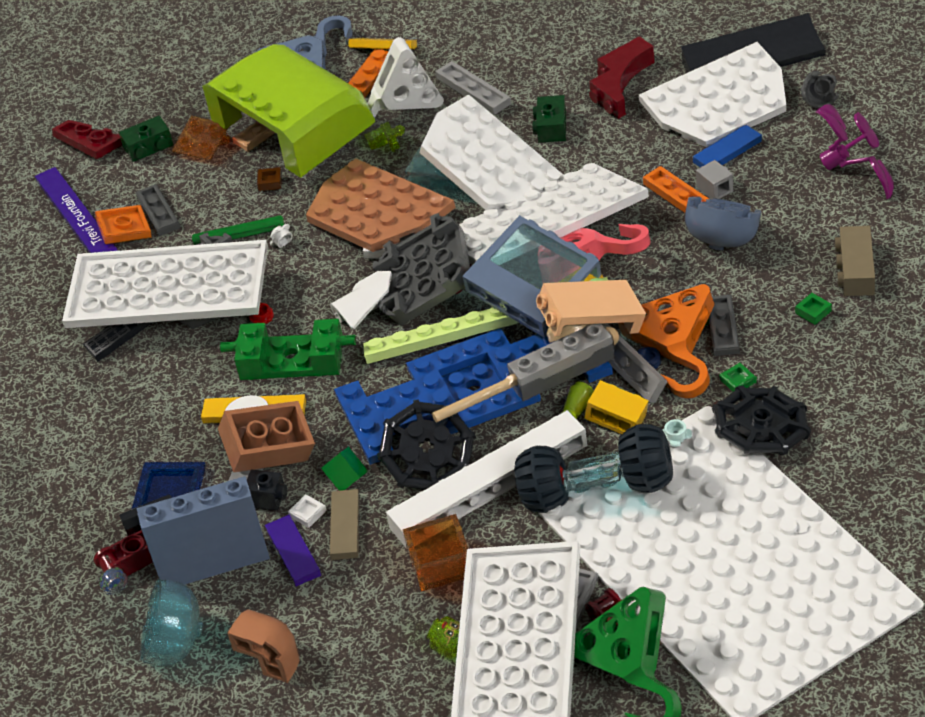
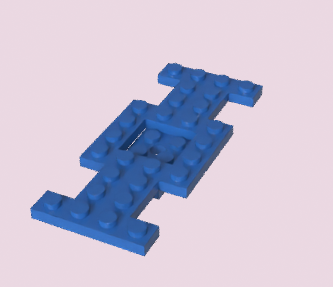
M501 328L406 362L407 370L413 379L406 383L366 397L358 380L335 388L334 392L371 465L379 462L377 453L380 451L384 430L383 422L386 418L390 419L411 405L413 400L417 399L419 402L445 406L453 404L504 380L509 376L508 363L551 343H549L547 336L544 338L536 334L510 344ZM608 361L583 374L590 383L612 375L613 371ZM471 386L480 387L478 390L475 391L468 389ZM510 388L462 410L458 414L468 428L540 402L541 397L538 394L522 401L514 389ZM422 413L423 419L435 421L432 414ZM416 414L401 423L399 427L406 429L410 423L416 422ZM449 420L446 424L451 434L457 433L458 430Z

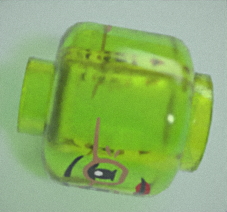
M444 616L441 620L437 618L426 636L429 639V647L448 659L455 658L457 656L460 622L450 616Z

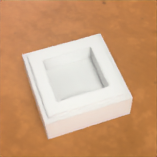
M305 494L288 511V514H290L292 519L309 528L327 510L324 504Z

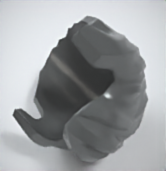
M812 71L806 76L800 90L803 100L809 106L820 108L827 104L832 105L837 100L839 94L833 92L837 80L833 74L818 76L821 74L819 71Z

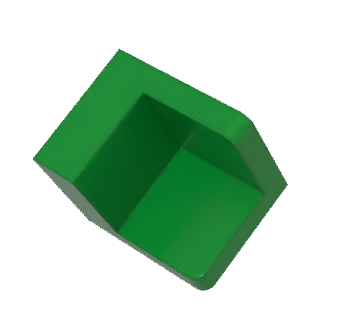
M349 446L321 468L339 491L346 490L368 472Z

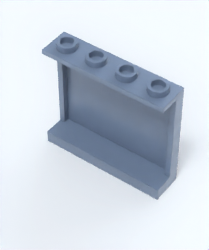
M246 476L136 508L145 541L164 591L270 559Z

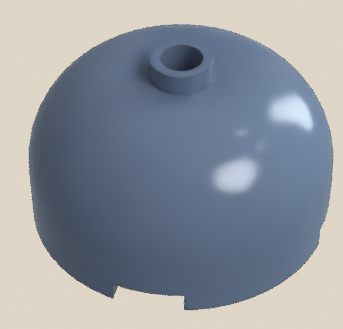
M701 197L688 198L685 212L687 229L693 237L709 244V248L724 250V247H739L747 244L756 235L761 218V210L755 209V212H752L749 205L717 198L706 199V202L701 201Z

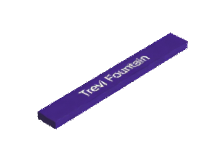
M56 167L35 176L36 182L89 253L118 251L113 243H104L96 220Z

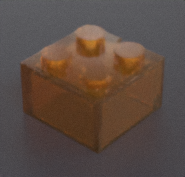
M456 514L403 529L407 551L420 591L464 579L466 554L469 548Z

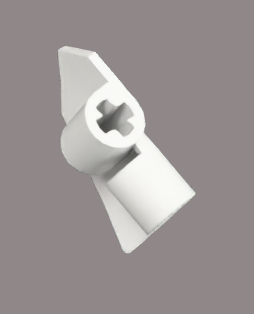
M377 271L355 284L352 292L331 303V310L340 323L346 321L350 328L354 330L371 310L377 309L379 307L378 303L389 292L392 272Z

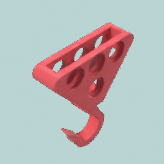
M618 224L620 235L632 238L631 240L607 237L587 228H580L561 237L566 242L574 243L580 250L592 253L598 260L606 253L635 254L645 250L651 243L648 228L639 224ZM544 247L538 249V265L543 283L561 282L581 269Z

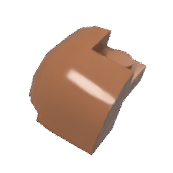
M248 609L242 612L227 633L233 650L258 658L263 675L288 683L300 661L294 635L288 626L277 618Z

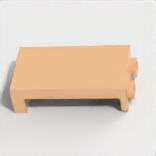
M627 280L543 283L540 294L536 298L537 307L542 312L546 324L554 336H560L565 325L622 322L629 334L639 333L646 315Z

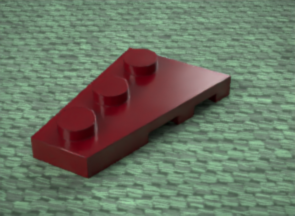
M67 120L52 128L53 137L95 159L101 158L122 146L120 135L112 133V129L96 130L92 129L90 124Z

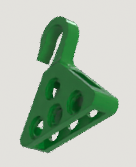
M639 587L575 634L574 657L619 676L627 683L659 694L666 704V711L663 717H680L681 701L678 694L670 687L658 681L654 676L657 668L666 596L660 590ZM640 606V612L637 614L638 607ZM618 622L617 630H615V625ZM625 713L628 717H642L634 713Z

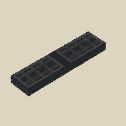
M153 322L109 325L83 345L93 358L99 362Z

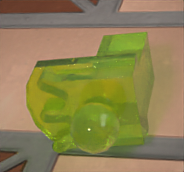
M389 122L380 124L379 128L364 135L371 150L388 143L392 152H395L396 149L400 148L396 137L402 136L405 133V127L397 125L392 129Z

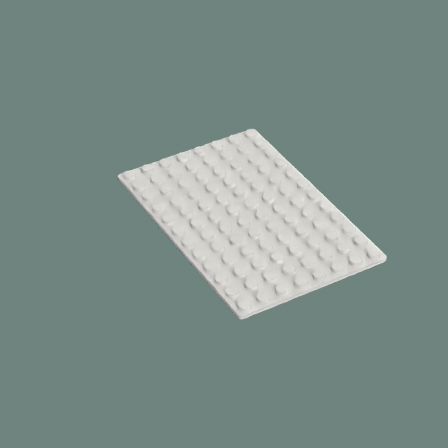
M706 406L682 420L686 424V429L692 431L691 438L685 439L678 447L671 446L668 441L673 463V478L663 489L652 493L631 489L626 483L620 466L593 472L569 487V499L562 507L559 505L547 513H538L564 542H579L581 547L580 559L593 572L598 573L599 579L607 587L613 589L622 600L639 587H648L664 592L666 601L660 638L662 646L729 717L760 716L921 611L924 607L923 601L762 453L746 455L742 449L726 439L718 438L715 434V414L710 406ZM734 431L735 433L743 437L738 431ZM617 458L612 462L620 461V458ZM801 519L808 523V530L803 534L794 533L797 528L795 520ZM640 606L638 607L637 614L640 612Z

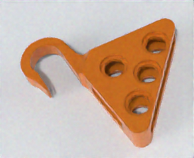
M705 284L642 304L641 306L647 315L644 318L639 333L629 334L624 323H618L624 337L644 347H653L672 362L679 363L700 373L698 379L689 385H681L674 379L662 375L668 381L666 386L673 394L681 398H695L701 395L707 389L710 382L709 372L705 363L692 355V351L715 305L710 288ZM686 296L696 297V299L682 303ZM663 304H669V305L672 306V307H669V308H666V309L657 311L658 308H659L661 305H663Z

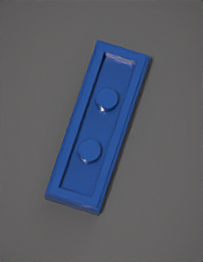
M744 125L694 155L693 163L698 167H702L716 160L721 165H724L760 143L762 135L748 125Z

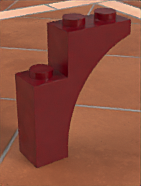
M639 36L598 58V77L589 81V96L591 100L601 105L608 114H613L618 119L625 116V99L622 94L629 81L636 74L655 63L653 45Z

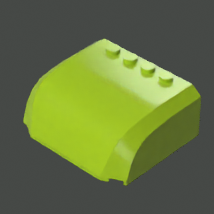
M273 44L254 52L202 86L213 122L227 129L243 118L242 111L274 131L278 135L285 168L300 178L375 123L371 109L360 90L285 45Z

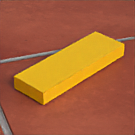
M352 38L348 39V47L390 49L394 39ZM405 40L411 50L417 48V40Z

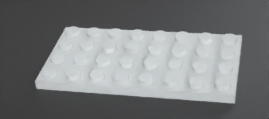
M595 163L586 164L576 172L566 173L558 181L546 182L544 190L539 193L537 190L525 192L524 197L527 201L518 203V200L515 199L510 203L504 204L502 208L487 209L483 214L467 218L463 223L459 224L464 231L469 263L473 265L519 215L527 220L535 221L541 228L553 231L561 238L648 198V189ZM518 229L490 261L502 266L542 246L519 234Z
M255 240L78 254L62 320L64 328L258 315L268 250L267 241Z
M578 541L467 549L451 717H570L581 548Z

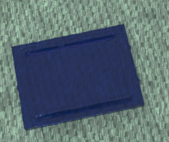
M144 462L132 509L167 494H170L171 498L200 490L206 463Z

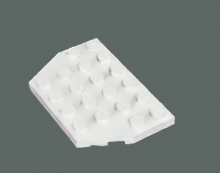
M758 42L639 94L640 103L662 129L668 132L670 130L682 134V138L695 141L704 147L716 143L744 125L753 127L786 112L782 69Z
M470 95L463 97L436 114L419 152L485 210L502 208L504 204L510 203L515 199L518 200V203L527 201L524 197L525 192L537 190L539 193L544 190L546 182L558 181L564 176Z

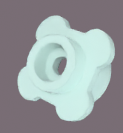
M670 420L665 424V429H662L670 445L673 447L680 446L685 439L692 437V431L686 429V424L681 420Z

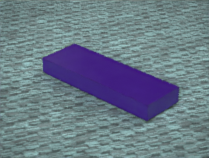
M290 514L265 525L266 531L296 587L321 576L320 569Z

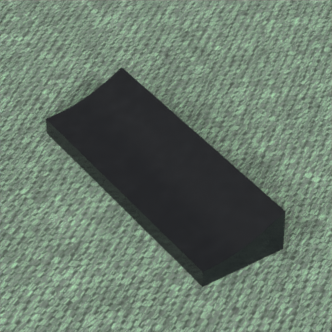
M809 13L684 45L681 46L682 64L688 73L755 42H758L780 67L825 56V47L818 37Z

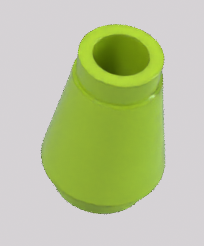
M580 381L572 385L562 413L568 410L577 419L586 409L587 402L594 392L593 388Z

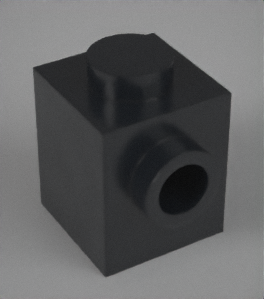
M250 470L247 483L254 507L278 511L282 500H285L287 496V485L284 484L282 474Z

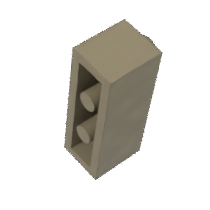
M870 226L840 227V237H835V252H840V254H836V268L842 270V272H837L838 287H843L844 296L875 295V271Z

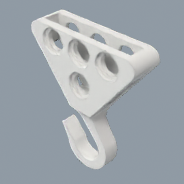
M401 37L394 39L373 85L368 101L374 118L382 109L402 110L437 108L441 106L444 102L443 97L406 41Z

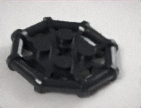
M743 385L735 388L734 392L721 401L714 402L712 406L716 420L715 434L717 437L726 439L742 449L746 455L751 453H778L783 456L788 454V450L801 440L808 439L811 434L806 416L807 406L803 402H797L779 391L776 386H772V388H745ZM726 414L733 416L734 420L726 422ZM793 415L796 417V421L790 420L788 416ZM734 431H739L743 435L747 436L748 439L746 440ZM787 431L793 433L786 439L782 437Z
M417 399L413 400L411 405L390 419H385L377 459L382 461L396 480L398 487L401 489L408 487L426 490L440 480L460 471L463 467L469 466L476 434L468 428L458 413L439 422L425 420L422 417V413L432 414L446 406L419 402ZM416 414V422L410 423L406 429L399 427L401 423ZM449 420L461 435L454 437L451 435L446 427ZM395 433L401 436L399 449L391 450ZM426 441L434 446L433 449L428 450V453H424L423 448L419 447L420 444H424ZM462 444L460 459L452 458L454 445ZM401 458L404 460L408 467L406 472L403 473L393 459ZM448 465L453 467V469L437 479L436 473L439 472V469ZM414 473L430 475L431 480L414 478L412 475Z

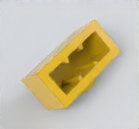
M600 380L587 402L585 419L623 434L629 428L642 424L646 417L649 400Z

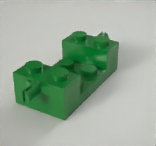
M339 319L314 320L313 332L310 335L268 337L265 323L240 324L239 335L235 342H220L221 353L236 352L234 361L240 380L339 375L342 348L345 345H356V335H343ZM290 354H296L294 358H286Z

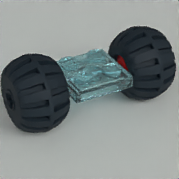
M651 424L635 425L620 436L618 441L619 452L571 461L567 469L563 457L557 449L549 446L530 447L516 458L514 466L516 486L521 502L529 511L547 513L559 505L561 507L565 505L569 499L570 491L581 493L589 490L590 487L600 485L601 487H611L620 481L622 472L627 485L633 490L652 493L663 489L673 478V463L666 435L660 427Z

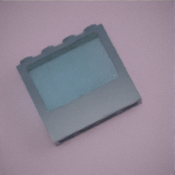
M519 215L462 277L468 293L545 338L548 326L536 304V298L540 294L543 283L582 282L589 274L599 278L601 276V269L598 258L592 253L580 250L574 243L566 242L553 231H547L541 228L535 221L527 220Z

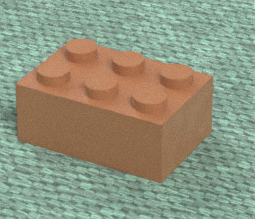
M299 401L224 411L218 427L233 473L308 461L315 445Z

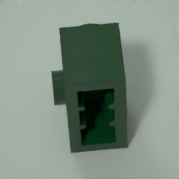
M565 95L537 97V106H533V119L536 121H532L533 135H538V143L566 141Z
M160 115L119 131L123 148L132 162L174 146L170 130Z

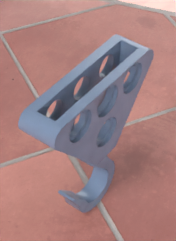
M331 16L323 19L318 24L316 36L308 35L278 43L277 45H285L325 69V56L327 54L326 33L335 28L344 29L346 45H348V39L353 34L351 22L344 16Z

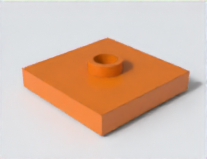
M141 205L95 212V218L105 244L151 238V229Z

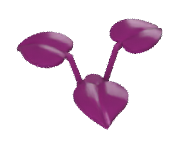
M827 104L820 107L816 113L828 122L838 136L835 143L830 145L828 150L820 154V159L825 168L830 171L838 165L843 168L846 165L870 161L883 186L886 200L889 199L894 190V181L881 160H877L874 156L847 160V157H849L847 149L864 138L871 148L876 149L879 146L878 137L868 121L861 113H856L854 120L862 135L845 146L843 144L839 145L842 141L848 140V135L845 131L846 125L834 106Z

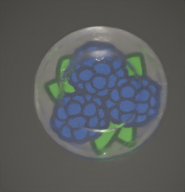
M118 567L106 570L99 578V586L107 595H114L122 591L128 582V577Z

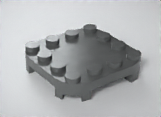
M438 213L430 216L431 225L397 245L388 241L383 245L386 250L380 256L379 261H373V270L376 272H392L389 292L378 303L380 310L398 325H404L407 321L425 313L458 291L465 289L462 276L470 268L466 241L462 227L451 216L441 217Z

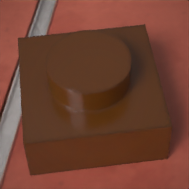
M281 167L258 169L257 186L259 191L282 189Z

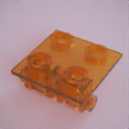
M191 116L172 152L211 161L218 146L230 142V135L227 134L228 128L224 129L218 123L209 119Z

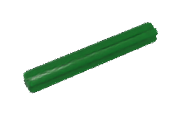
M281 215L196 233L192 235L193 245L201 243L199 235L207 232L209 237L223 236L226 233L231 236L232 240L271 232L276 227L283 226L284 220Z

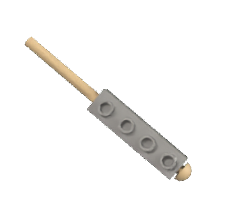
M591 324L508 363L509 376L504 380L432 413L435 422H439L510 388L514 389L522 401L530 399L614 359L613 346L619 340V333L613 327L604 328L602 324Z

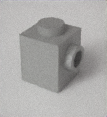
M713 160L696 170L697 188L710 199H720L733 192V174L727 167Z

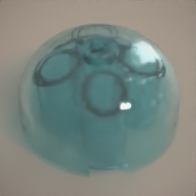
M157 579L148 602V607L150 608L147 613L146 623L143 625L140 660H143V663L165 667L179 663L189 654L195 638H200L203 622L199 621L200 610L197 597L189 587L176 581Z

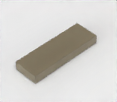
M358 489L331 492V560L359 558L360 495Z

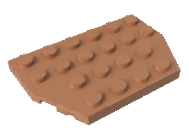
M354 159L322 184L306 217L308 223L371 252L383 249V245L388 241H391L393 244L399 243L401 237L412 233L416 234L431 225L430 216L438 213L441 217H444L456 207L453 199L361 160Z

